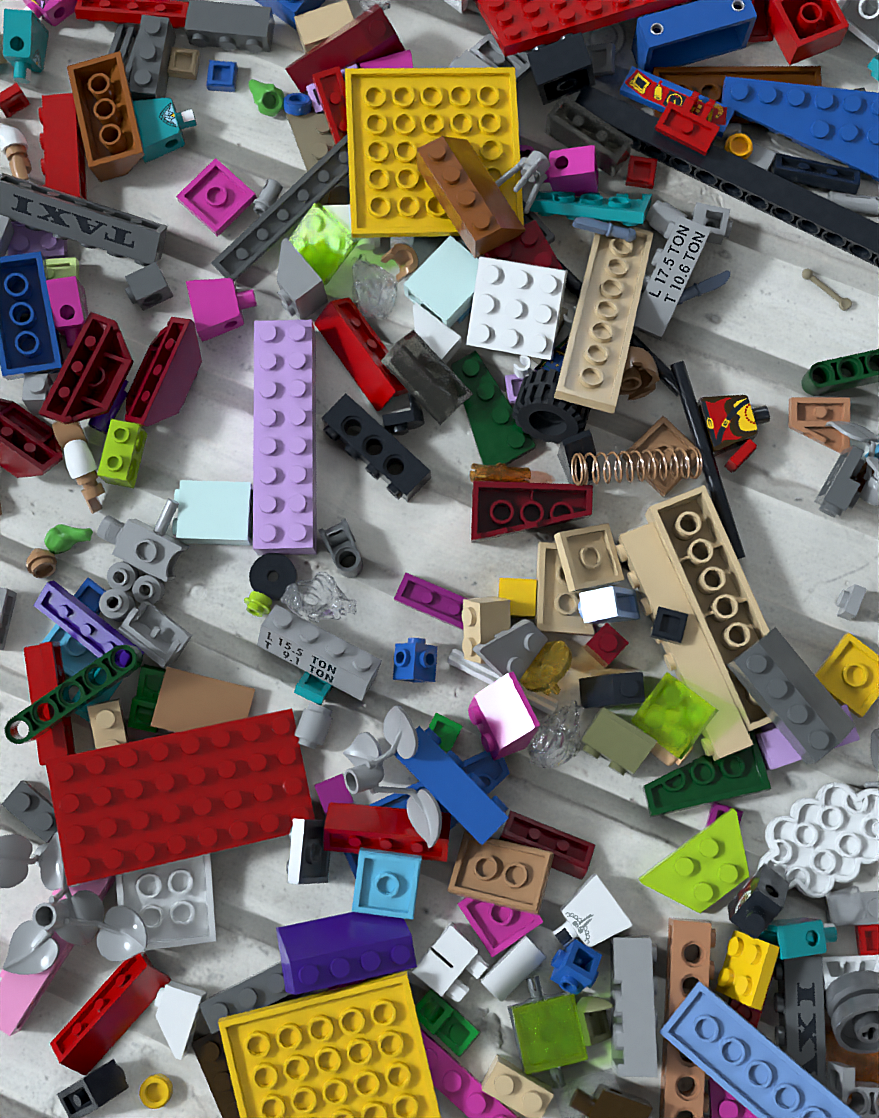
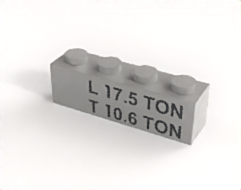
M681 215L678 216L676 223L670 221L663 236L668 241L663 250L657 249L651 263L656 266L652 276L646 275L643 280L641 289L643 296L638 303L633 329L656 339H662L707 241L711 228Z

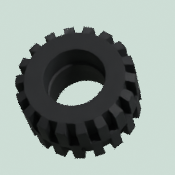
M540 369L538 372L533 371L524 377L512 415L516 420L517 426L521 427L522 431L526 434L532 435L531 437L543 440V442L560 444L561 440L584 432L591 408L554 398L560 372L555 369H550V371Z

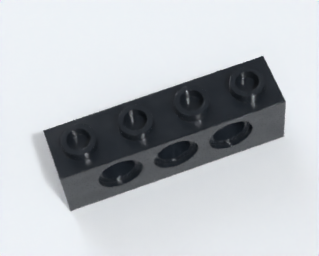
M345 393L322 417L325 426L323 431L333 441L336 442L339 439L346 445L344 450L355 461L360 458L367 465L365 467L366 471L374 479L378 480L381 477L388 484L386 489L396 499L399 500L402 497L408 502L431 479V470L348 394ZM355 425L361 428V432L356 436H350L346 433L347 429ZM372 445H380L383 448L378 455H370L367 453V450ZM393 464H400L404 467L403 471L398 475L390 474L388 469Z

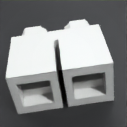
M450 923L433 943V946L418 961L417 967L413 968L412 973L440 996H443L445 993L448 997L459 1003L468 992L469 987L457 977L466 969L478 979L487 969L488 965L478 954V948Z

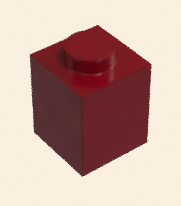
M606 622L583 648L606 668L629 642Z

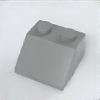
M287 237L283 239L277 273L280 291L277 293L283 301L281 303L291 317L296 315L299 320H305L328 302L323 280Z

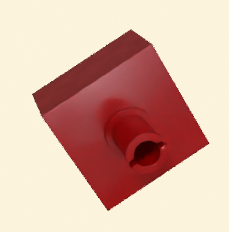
M772 0L765 18L789 66L839 46L849 28V24L836 0Z

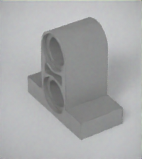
M827 1061V1088L846 1104L848 1096L852 1093V1101L848 1106L858 1113L861 1118H879V1105H877L879 1084L868 1081H855L854 1067L841 1062Z

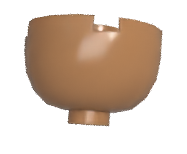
M629 346L619 395H629L628 400H635L647 396L656 389L655 383L659 382V373L656 362L648 351L639 347Z

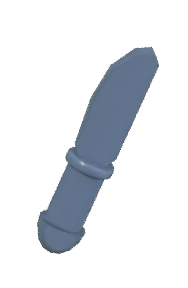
M579 217L572 224L575 228L606 235V237H616L626 240V242L634 241L637 237L636 231L632 228L613 225L611 222L608 224L593 218Z
M726 270L684 289L677 305L721 287L729 279L730 271Z

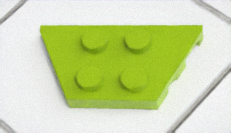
M731 808L713 823L638 878L639 881L698 913H702L749 877L736 810Z

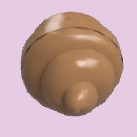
M35 548L26 560V567L29 573L33 574L36 578L49 577L56 570V557L49 550Z

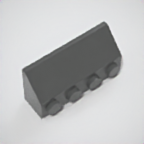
M776 627L727 664L729 669L806 764L819 761L839 745L856 726Z

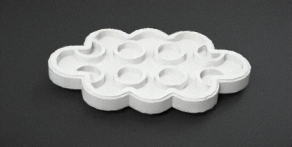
M829 783L818 791L816 798H801L792 805L790 816L776 817L768 824L765 831V840L770 851L761 857L757 871L765 863L790 882L788 890L795 886L801 894L811 898L826 896L833 889L835 881L847 883L853 881L859 875L862 864H872L879 860V790L864 789L855 793L846 784Z

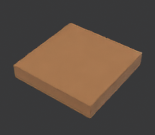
M662 416L626 452L630 454L632 450H637L641 453L645 449L651 453L655 449H660L663 452L667 448L673 451L677 448L686 450L688 447H695V445L667 418ZM680 450L675 453L679 462V476L676 480L670 474L672 452L666 451L664 454L668 464V476L665 481L659 475L661 453L655 452L653 454L657 466V476L654 481H651L648 475L650 454L647 452L642 454L646 469L644 480L662 497L669 493L684 478L681 473L683 452ZM694 451L691 454V469L697 465V457ZM633 453L631 455V458L633 461L634 470L637 472V461L639 455L637 453ZM623 454L621 458L627 461L628 456ZM673 458L672 467L674 477H676L677 472L675 458ZM684 458L683 468H684V474H685V476H686V475H687V472H686V468H685V458ZM662 459V468H661V469H662L663 478L665 477V463H664V459ZM640 460L639 471L640 476L643 477V467ZM651 460L650 468L652 479L654 477L653 460Z

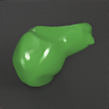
M254 79L249 81V89L253 95L254 103L258 106V111L266 116H276L284 108L285 96L283 91L276 88L274 84H266Z
M58 524L48 531L44 538V543L51 553L60 554L70 550L75 543L90 541L93 531L90 528H74Z

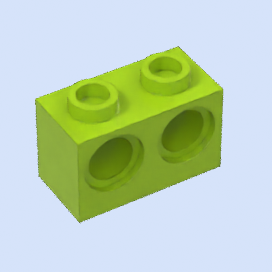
M111 419L97 473L105 483L134 489L147 438L146 431L140 425Z

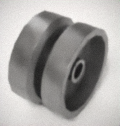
M864 970L844 974L832 981L824 994V1003L831 1019L836 1040L847 1051L859 1054L879 1052V973Z

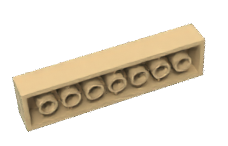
M705 485L650 506L645 513V517L648 523H654L747 731L749 732L771 723V719L727 666L728 663L767 634L769 628Z

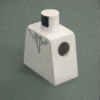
M592 874L560 908L567 922L553 931L563 947H566L578 937L586 946L592 947L631 927L633 924L596 874Z

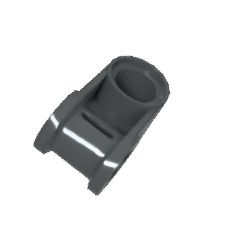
M346 518L341 519V523L326 530L323 528L319 529L318 531L328 553L331 554L340 574L347 578L359 575L363 569V561ZM347 556L356 558V563L350 568L341 566L342 560Z

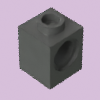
M156 262L125 276L129 287L125 288L132 304L138 302L143 311L174 297Z

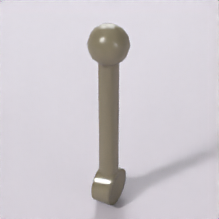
M807 268L802 271L803 279L811 280L836 300L841 310L846 311L851 307L852 302L850 299L840 297L816 278L811 269Z

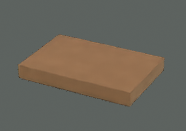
M167 667L151 726L173 732H181L248 718L255 689Z
M464 831L447 891L451 894L539 916L554 854L550 851L491 837L481 845L469 832Z

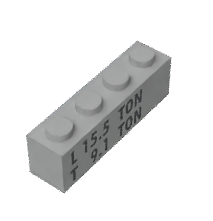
M275 605L261 625L258 646L361 701L376 679L382 660L278 605Z

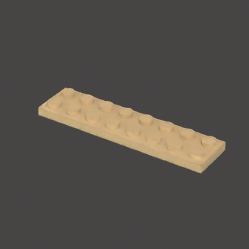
M610 221L613 225L634 229L637 237L634 241L626 242V240L616 237H606V235L598 233L594 234L554 398L613 414L617 405L654 232Z

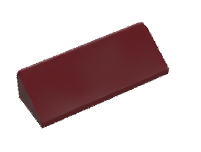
M510 810L509 818L505 822L500 840L553 852L554 858L551 868L580 880L584 878L592 859L595 844Z

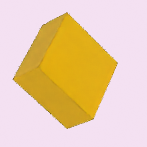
M499 578L498 597L510 599V618H535L537 579Z

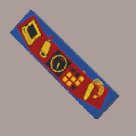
M634 66L631 67L620 88V95L662 113L669 101L684 108L693 93L691 90ZM700 95L699 101L694 106L692 113L700 116L706 102L710 98ZM717 101L707 120L720 126L716 136L722 138L734 115L735 109Z

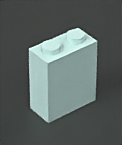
M449 236L403 284L404 294L414 304L417 302L450 328L473 303L479 259L473 257L465 242L462 240L456 241L452 236Z
M180 480V487L175 490L174 500L179 503L178 517L174 518L172 523L173 535H176L179 541L185 544L252 546L253 485L251 482Z

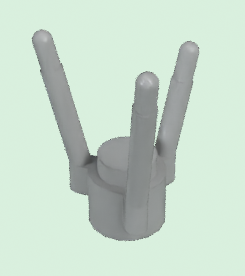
M533 151L528 158L522 157L517 165L496 180L495 183L498 187L501 186L519 170H521L522 178L514 187V192H518L527 181H536L523 210L524 214H528L542 183L547 178L545 172L550 167V162L543 153Z

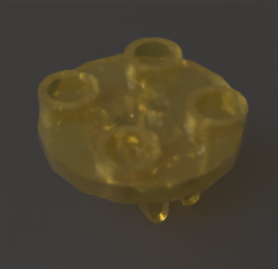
M561 640L545 643L519 682L529 692L537 693L542 691L545 695L549 696L552 691L555 695H559L561 689L557 683L572 666L573 656L571 649Z

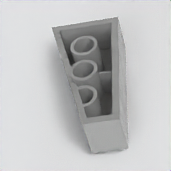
M614 935L610 937L611 1003L614 1005L611 1008V1065L618 1077H658L657 1061L659 1050L658 1042L656 1041L658 1012L654 1005V995H657L658 984L657 976H653V963L657 962L656 943H652L648 935Z

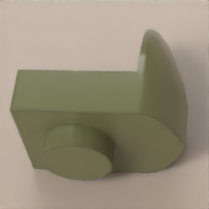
M588 996L582 997L576 1004L574 1013L582 1046H592L612 1038L605 1009L613 1008L614 1005L608 1000Z

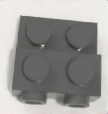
M851 446L841 452L814 501L821 505L819 508L821 512L835 518V516L840 517L847 508L852 509L861 494L857 492L860 483L850 478L852 475L856 477L864 464V460L861 457L865 451Z

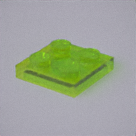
M320 203L312 205L288 239L323 280L324 285L328 284L359 242L356 238H351V233Z
M666 672L633 716L631 722L647 735L657 740V743L676 758L682 760L718 712V709L672 674Z
M573 993L511 1007L526 1075L589 1060Z

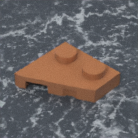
M789 398L790 429L840 454L844 449L850 447V437L844 435L833 426H825L829 421L850 422V398Z

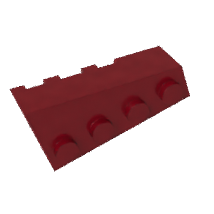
M473 481L471 543L589 518L592 515L593 485L583 484L582 486H577L576 484Z

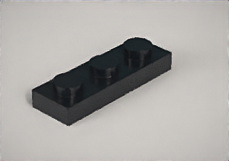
M776 153L773 162V174L790 182L806 184L811 188L821 187L834 190L835 192L854 195L858 192L860 187V170Z

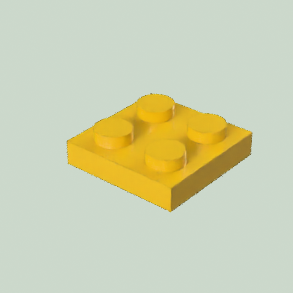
M848 632L842 637L815 673V676L841 705L847 704L849 711L858 718H862L879 696V655Z
M733 930L732 937L727 945V954L723 967L718 974L716 991L749 1007L761 1010L780 947L758 938L753 939L743 932Z

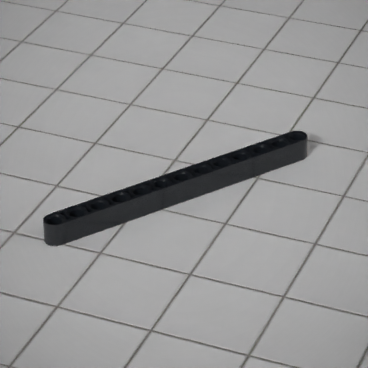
M584 86L572 105L569 114L576 122L650 158L658 159L659 162L879 267L878 223L713 144L710 146L707 154L703 155L657 132L655 126L659 118L594 87Z

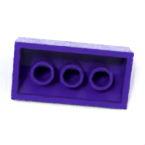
M348 912L276 927L286 993L293 995L417 967L412 935L404 918Z

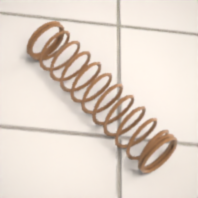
M688 447L686 450L677 448L675 451L667 448L663 452L660 449H655L652 453L647 449L641 453L637 450H632L630 454L626 451H621L618 455L611 451L607 456L603 452H598L596 456L591 452L585 456L581 453H575L571 461V474L577 486L587 485L589 474L586 457L591 455L594 459L592 478L593 482L597 485L600 481L597 457L603 455L605 457L603 476L605 482L609 484L612 473L608 457L614 454L617 457L614 468L615 479L618 483H621L623 468L619 457L621 454H626L628 456L626 461V478L631 483L634 479V465L631 455L637 453L639 455L637 476L639 481L643 482L646 469L642 454L647 452L650 454L648 475L650 480L654 481L657 476V466L653 454L660 452L659 475L665 481L668 476V464L664 454L666 451L672 452L670 474L676 480L679 476V462L675 453L680 450L683 452L681 459L682 476L685 480L689 477L697 479L702 472L703 460L701 452L697 447ZM692 451L695 452L697 457L695 476L692 473L690 462ZM578 458H579V460H580V465H581V478H580V482H579V479H578V476H577V460H578ZM673 458H675L676 461V477H674L672 469ZM684 458H685V468H686V472H687V476H686V477H685L684 468H683ZM662 459H664V463H665V477H664V478H663L662 469H661V468H662ZM640 460H641V462H642V467H643V477H642V479H641V477H640V471H639V468H640ZM651 460H653V465H654V477H653V479H652L651 470H650V468H651ZM629 461H630V464H631V473H632V474H631V480H630V478H629V473H628ZM618 463L620 467V480L618 479L617 475ZM595 464L597 468V481L595 479ZM606 465H608L609 471L608 481L606 477Z

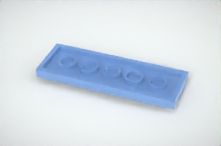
M700 980L659 1031L661 1035L757 1118H861L858 1113Z

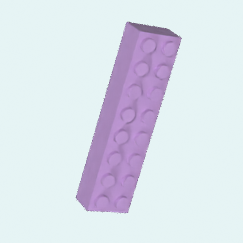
M312 319L254 321L253 550L258 556L268 553H279L282 555L317 554L316 331Z

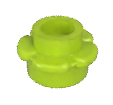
M252 591L248 598H244V603L247 605L246 610L250 614L262 617L263 614L271 612L272 600L268 596Z

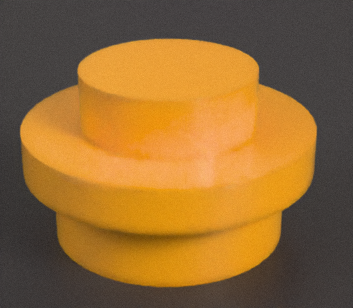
M736 133L726 140L724 150L747 160L753 151V144L747 135Z

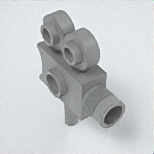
M167 499L155 528L138 519H128L125 524L108 515L102 520L97 530V536L116 545L112 555L123 560V562L113 564L107 572V581L111 588L122 591L132 589L133 595L139 603L148 600L151 604H154L163 598L165 593L163 581L168 582L175 579L174 567L180 554L190 547L165 534L179 505L177 501ZM138 569L148 573L149 575L139 577ZM119 572H122L124 574L123 582H120L118 580L117 576ZM145 585L149 586L150 588L149 595H146L143 592V587Z

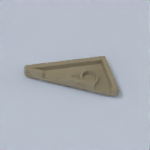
M286 113L303 163L308 172L335 146L325 114L308 113L296 116ZM331 191L318 202L320 207L329 205Z

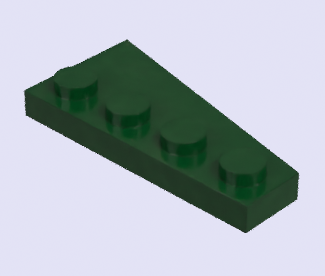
M476 350L451 364L485 476L488 477L536 448L535 443L530 435L523 432L522 428L518 427L515 423L516 420L512 415L513 408Z
M754 730L748 732L754 745L716 761L713 760L712 755H702L683 767L677 768L644 785L643 792L650 818L769 791L771 785Z

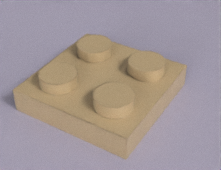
M609 523L563 531L554 535L569 593L618 583L624 580Z

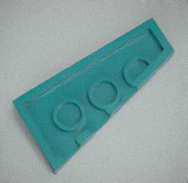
M538 191L530 211L538 212L539 215L546 217L559 214L566 215V218L572 220L579 217H587L606 223L613 220L622 221V224L627 226H636L644 223L651 206L652 194H642V199H629L628 193H616L614 197L603 198L600 193L588 192L582 194L580 198H575V193Z

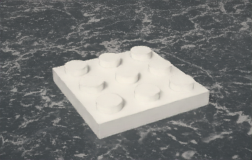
M483 256L479 257L466 345L552 360L568 271Z
M210 853L116 875L118 906H125L134 910L142 918L146 926L148 945L145 951L216 941Z

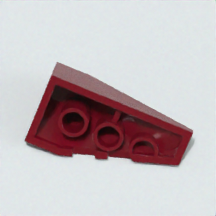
M376 3L287 66L285 70L300 93L307 92L306 86L314 83L312 74L337 66L340 67V70L357 64L360 68L359 63L405 51V48L384 11Z

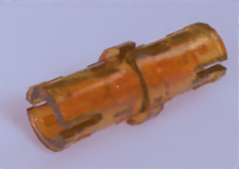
M473 463L471 469H475V471L470 470L471 482L530 483L525 478L531 479V471L528 467H508L504 463H497L496 465Z

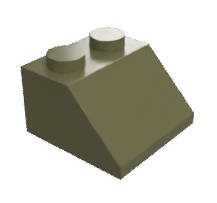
M603 707L597 711L579 742L585 745L582 749L584 752L595 759H598L599 756L604 757L610 761L609 768L624 776L626 772L631 775L637 771L657 743V740Z

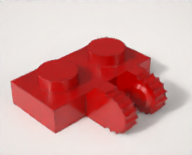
M694 90L684 108L669 101L655 126V130L706 155L720 130V126L707 120L716 101L710 98L706 102L702 114L698 116L692 113L700 96V93Z

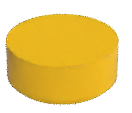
M153 1074L141 1084L139 1091L140 1099L148 1108H161L171 1099L173 1085L167 1076Z

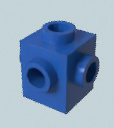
M408 638V643L395 644L393 680L412 683L435 682L438 646L426 644V639Z
M575 939L564 950L559 949L554 955L551 966L554 969L550 980L559 984L560 988L564 991L578 995L586 987L591 988L595 983L602 955Z

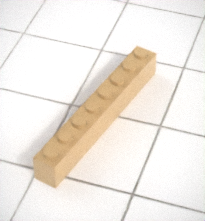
M648 523L619 535L618 545L615 546L620 561H626L630 570L627 576L632 588H638L642 597L639 600V604L644 615H650L654 624L659 606L689 614L681 645L659 639L655 640L658 644L662 643L666 654L663 655L666 666L670 672L674 670L678 678L676 688L680 697L687 699L691 710L688 711L693 726L695 728L699 727L704 737L701 739V744L706 755H712L713 760L716 761L754 745L654 523Z

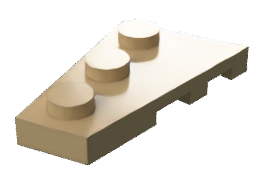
M538 543L534 625L541 632L595 635L593 625L584 623V619L579 613L578 604L580 602L579 593H581V590L569 593L556 543Z

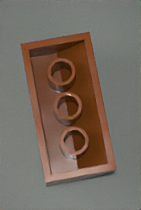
M121 51L67 66L89 169L100 182L127 175L145 154Z
M441 136L417 149L418 170L474 258L520 236L521 233L526 231L468 140Z

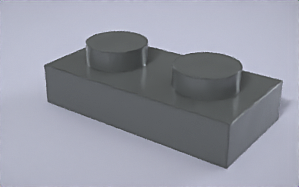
M21 780L1 805L44 842L49 843L54 834L58 832L53 804L28 782Z

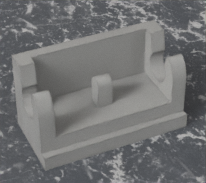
M148 600L143 601L138 609L134 607L117 630L161 667L177 661L193 636Z

